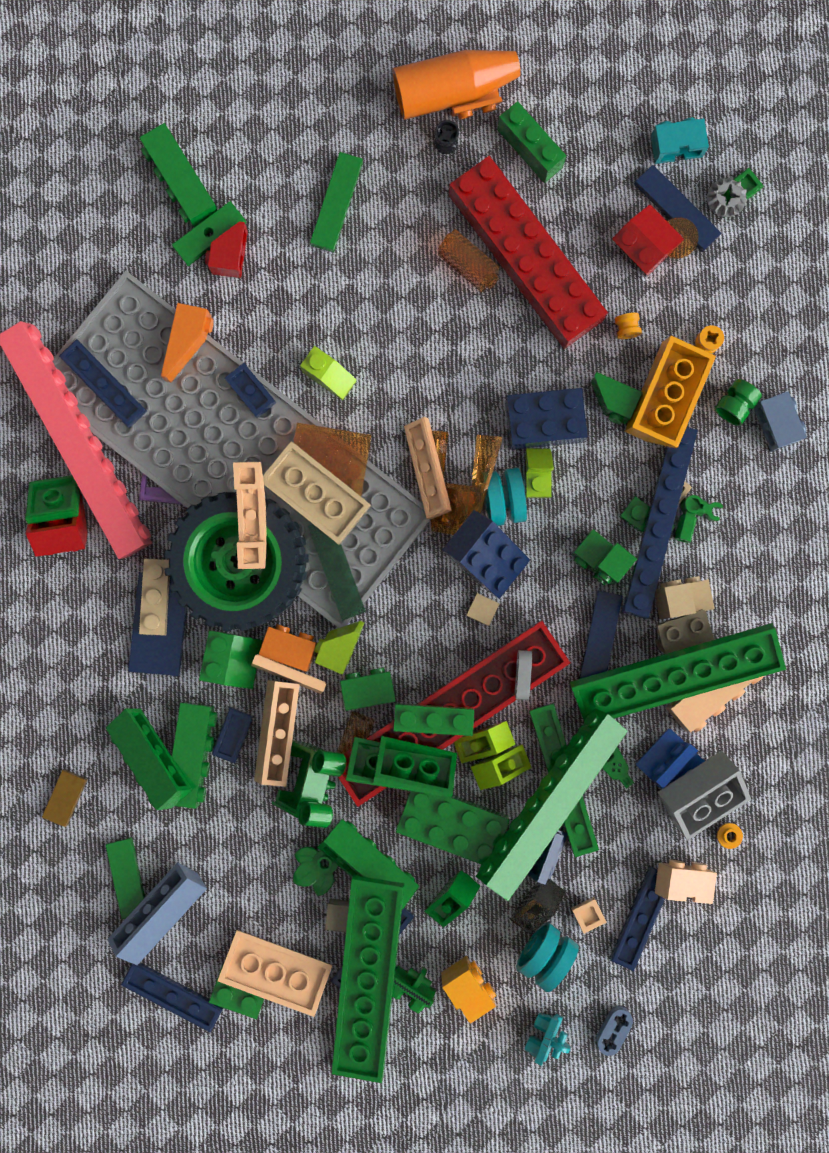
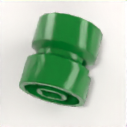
M735 379L728 388L727 395L723 396L715 406V412L728 423L741 426L750 414L749 409H754L762 398V394L751 383L743 379Z

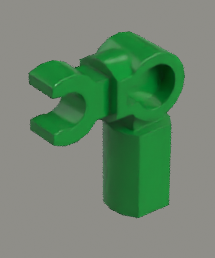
M697 495L684 498L680 503L683 514L679 517L674 540L691 543L697 521L695 515L700 517L704 515L711 522L719 521L720 517L714 516L712 509H721L723 505L718 502L708 504L706 500H702Z

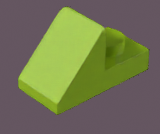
M526 448V498H551V472L554 470L551 449Z

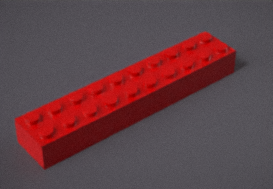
M538 621L417 704L473 708L474 729L517 700L515 699V679L518 650L532 651L530 690L562 670L571 662L544 622ZM393 719L365 739L380 742L381 737L384 736L443 750L463 735L394 731ZM351 747L342 753L346 758V768L344 773L338 778L356 806L359 807L387 787L346 781L345 775L352 750Z

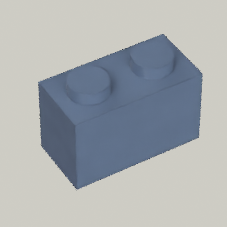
M789 391L760 401L754 407L771 452L807 438L805 435L806 426L799 419L797 403L790 396Z

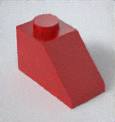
M239 221L211 242V249L206 252L205 263L212 275L241 278L248 235L245 222Z

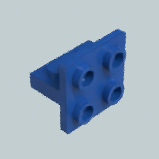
M668 728L636 762V766L659 788L664 789L667 784L679 779L687 771L696 768L705 760L697 754L698 750L694 746L684 742L672 729Z

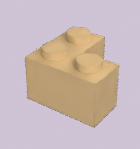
M700 576L685 579V584H682L681 579L661 583V589H656L655 592L660 619L695 614L696 611L701 609L705 611L715 609L709 579L701 581Z

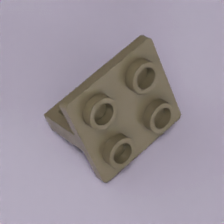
M703 609L696 611L695 614L680 616L656 625L659 639H656L655 643L657 649L664 654L714 640L706 611Z

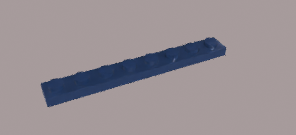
M686 427L678 448L668 446L665 448L637 553V560L635 561L622 610L624 613L643 619L649 618L698 432L696 429Z

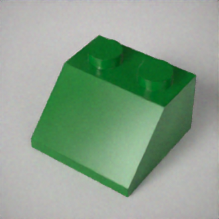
M209 630L199 681L253 689L257 668L251 665L255 655H259L263 640Z

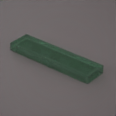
M313 524L309 525L311 537L342 621L366 613L342 544L338 545Z

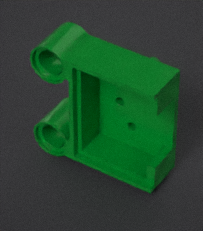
M292 740L290 756L302 758L294 791L278 789L276 801H272L271 804L298 818L301 825L327 828L331 824L333 810L330 805L322 804V802L328 800V794L325 791L328 789L333 790L336 787L334 781L328 780L329 775L340 777L345 771V755L323 750L310 743Z

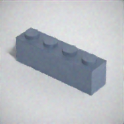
M177 862L107 939L115 956L138 965L206 891L207 887L199 874Z

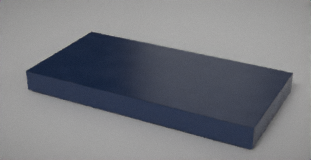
M139 572L128 672L180 676L187 607L182 608L179 605L178 601L181 599L177 592L172 593L169 588L166 635L139 634L143 572ZM170 575V584H169V586L173 584L171 575Z

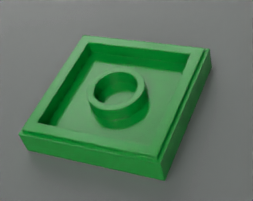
M69 475L29 482L25 515L28 524L77 517L79 515L80 488L73 476Z

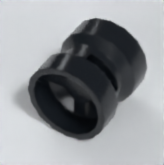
M444 120L438 123L435 128L434 145L438 152L442 154L453 153L458 147L459 128L455 122Z

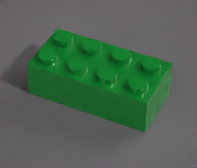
M409 791L396 826V833L482 864L494 851L496 843L505 835L510 819L508 815L455 795L446 797Z

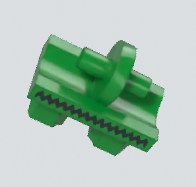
M397 965L392 997L399 1000L403 993L409 995L411 998L408 1006L417 1014L425 1007L430 1008L434 1002L433 997L436 990L430 986L432 981L425 977L427 969L421 967L417 972L410 967L406 971Z

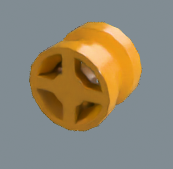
M626 313L615 317V324L619 329L617 332L618 339H631L642 334V329L638 326L640 319L638 313Z
M706 326L697 335L695 346L708 353H714L724 342L723 331L717 326Z

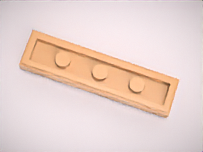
M422 417L405 425L404 429L426 518L434 519L452 511L429 418Z

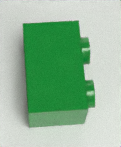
M384 667L370 670V675L360 676V672L345 674L346 679L340 681L345 711L396 702L391 671L385 672Z

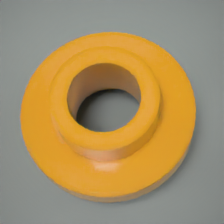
M725 823L717 831V840L721 846L727 849H734L741 844L743 833L737 825ZM729 832L734 833V838L731 841L727 840Z

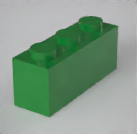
M518 101L499 116L497 131L544 184L563 168L566 154Z
M395 704L394 731L473 736V708Z

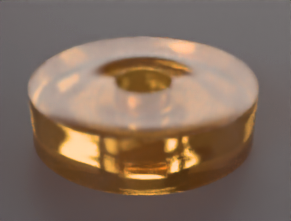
M681 217L667 221L685 239L668 257L682 259L689 256L698 244L699 237L696 226L690 220Z

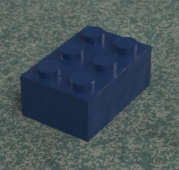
M582 388L507 395L505 409L510 450L583 443L587 439Z
M473 510L442 549L476 583L498 599L502 597L530 561L492 520Z

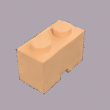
M669 860V864L659 863L655 894L667 900L686 901V898L690 897L693 902L713 904L717 873L707 869L706 864L692 862L691 866L685 865V862L678 860Z

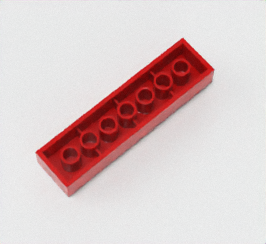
M490 155L449 184V197L564 350L604 321L608 314L607 310Z

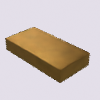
M62 770L42 818L63 827L68 826L88 779L68 770Z

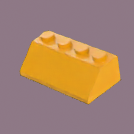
M674 336L665 339L660 345L641 390L640 399L624 432L646 442L678 448L716 356Z

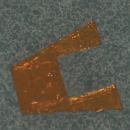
M432 431L444 478L448 432ZM477 435L472 486L445 482L452 511L431 519V531L454 535L473 510L481 514L503 437Z

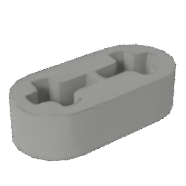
M518 650L515 699L529 700L532 651Z

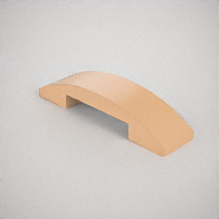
M233 462L234 489H237L238 569H263L266 564V506L261 462Z

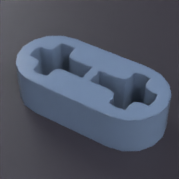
M613 1007L596 1036V1044L604 1055L613 1056L617 1054L632 1027L633 1018L625 1007ZM624 1014L625 1023L620 1022L617 1028H615L617 1025L615 1017H621ZM612 1035V1041L614 1044H608L607 1047H605L603 1039L608 1040Z

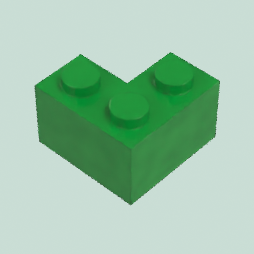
M594 529L585 536L571 554L575 557L574 563L584 570L586 568L594 573L593 578L603 586L605 584L610 586L618 583L637 560L620 544L612 545Z

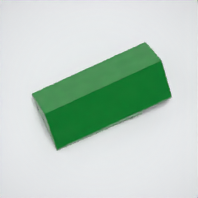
M384 736L381 737L380 742L354 737L345 777L346 781L452 797L457 753Z

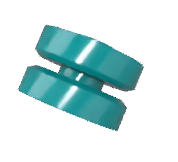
M519 467L504 470L503 485L497 471L484 472L482 475L483 499L488 518L497 526L504 525L507 509L512 523L526 522V497Z
M546 922L536 930L525 945L518 958L516 969L526 978L535 976V984L545 992H551L561 983L571 969L577 957L579 945L568 936L560 938L559 929L550 922Z

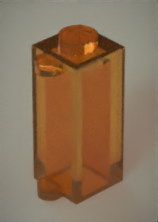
M456 229L446 235L438 247V256L481 293L487 287L491 289L499 280L498 273L500 267Z

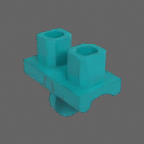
M539 1013L534 1027L545 1033L543 1041L531 1035L525 1046V1050L536 1057L534 1062L542 1066L544 1061H547L552 1047L554 1050L551 1056L555 1059H559L561 1052H570L571 1046L565 1042L568 1034L561 1031L559 1037L556 1038L563 1017L558 1014L552 1017Z

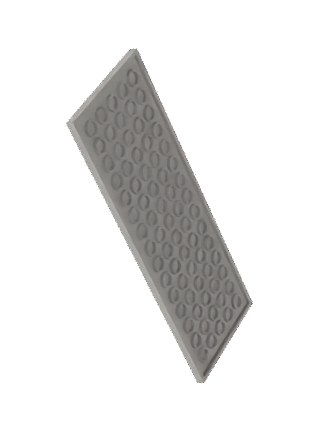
M125 270L53 360L56 369L60 370L66 379L65 385L67 389L77 398L78 409L89 420V429L186 508L199 504L201 499L207 496H215L217 493L237 492V489H234L233 462H261L262 474L264 475L291 441L371 504V507L342 543L338 545L264 485L265 498L277 502L276 505L280 508H285L290 513L289 517L293 522L297 521L300 529H298L302 538L305 537L307 543L304 545L305 554H308L309 562L305 566L307 577L302 582L300 587L302 590L298 596L336 627L340 628L348 625L430 522L431 519L426 518L423 503L248 367L276 401L275 405L256 418L225 380V377L243 362L208 334L206 341L171 383L166 382L161 377L176 309ZM76 339L147 410L130 428L59 357Z

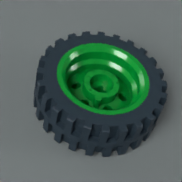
M237 492L217 493L215 496H207L201 499L199 504L191 505L187 508L186 511L188 513L184 517L177 519L175 525L178 526L176 531L169 533L167 538L168 541H171L170 550H165L164 558H169V568L164 569L165 575H171L173 584L169 586L171 592L179 594L181 598L178 601L179 605L182 608L188 607L192 611L191 617L196 620L199 618L205 620V625L212 628L220 626L225 631L240 629L242 631L271 621L293 604L292 601L300 594L302 582L307 577L305 566L309 562L308 554H305L304 545L307 544L305 537L302 538L298 530L300 526L297 521L293 522L289 517L290 513L285 508H280L276 505L277 502L265 498L266 552L268 556L265 568L238 569V560H235L237 556V542H239ZM219 537H223L225 540V544L222 547L216 543ZM211 561L216 562L217 569L215 571H212L209 567ZM255 574L260 577L258 584H253L252 575ZM228 580H232L235 583L234 589L227 588L226 582Z

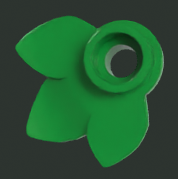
M313 847L299 849L294 854L300 865L294 872L293 883L302 887L313 885L317 896L324 895L334 883L333 873L338 865L321 850L318 851ZM322 859L329 861L328 867H324L321 864Z

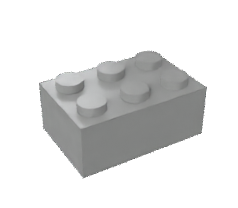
M723 751L709 757L705 762L687 771L685 775L667 784L664 789L657 792L670 819L687 841L751 800L740 770Z

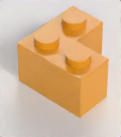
M465 956L442 971L441 977L442 988L456 1010L460 1008L471 1024L496 1007L494 997L497 995L489 982L484 984V979L481 976L483 973L476 961L470 962L468 957Z

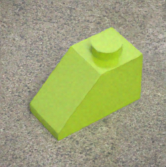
M316 346L311 349L300 365L303 374L341 400H344L357 381L335 359Z
M358 621L331 630L325 639L320 638L314 652L318 653L315 663L343 675L355 649L364 622Z
M507 721L473 732V736H462L454 742L461 764L496 755L516 745Z
M523 744L488 757L471 766L480 790L503 785L532 768Z

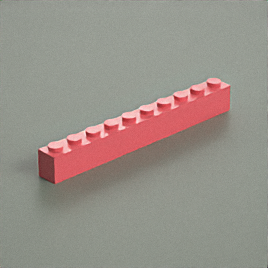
M20 321L0 333V345L118 559L128 558L153 544L150 539V531L138 518V509L127 498V490L124 484L116 478L112 462L105 458L101 450V442L96 436H93L89 429V420L78 409L77 398L67 389L65 385L66 379L62 372L56 369L52 353L48 348L44 347L40 340L42 338L40 331L35 325Z

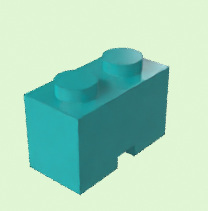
M691 117L681 122L672 123L671 121H664L655 125L651 134L655 164L674 162L676 156H683L684 160L702 158L709 148L705 119Z

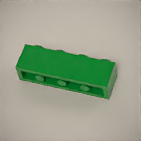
M165 122L139 137L144 146L140 148L141 152L148 162L151 160L156 166L153 168L154 173L160 183L164 180L167 183L168 188L165 190L173 203L178 201L181 208L178 209V212L185 223L190 221L195 228L217 211L215 203Z
M192 702L180 703L172 758L193 790L175 806L196 809L200 806V802L204 803L206 787H203L204 777H208L210 762H207L208 752L212 751L214 737H210L211 728L215 727L217 722V712H214V705Z
M125 708L106 727L112 743L121 752L123 761L134 773L136 782L143 788L148 796L149 803L156 811L172 809L193 790L142 709Z
M341 819L317 847L351 878L353 875L405 883L402 910L419 888V885L410 873L398 868L393 858L386 854L383 855L377 849L376 844L371 839L364 838L359 834L356 826L349 821Z

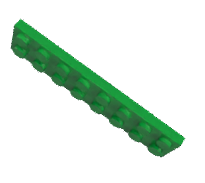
M769 623L571 681L570 683L585 722L586 717L592 713L594 708L609 714L615 719L787 669L773 623Z
M356 875L352 877L332 1064L333 1075L382 1083L405 883Z

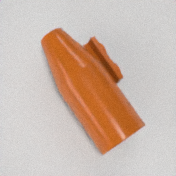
M461 50L392 68L394 88L402 118L406 120L451 108L452 117L458 116L459 119L472 117L474 111L481 109L482 113L497 110L496 106L502 102L498 89L520 77V63L516 51Z

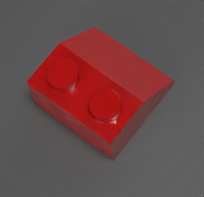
M651 204L630 219L612 238L647 276L685 240Z
M80 495L79 515L77 517L27 525L25 534L35 557L50 556L69 551L75 552L86 548L88 531L82 495Z

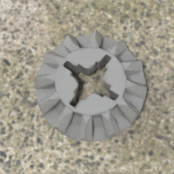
M721 177L709 188L707 203L710 209L719 216H735L741 212L746 204L747 189L741 186V181L737 182L732 177L728 179ZM729 189L730 196L734 198H731L726 205L725 197L722 195Z

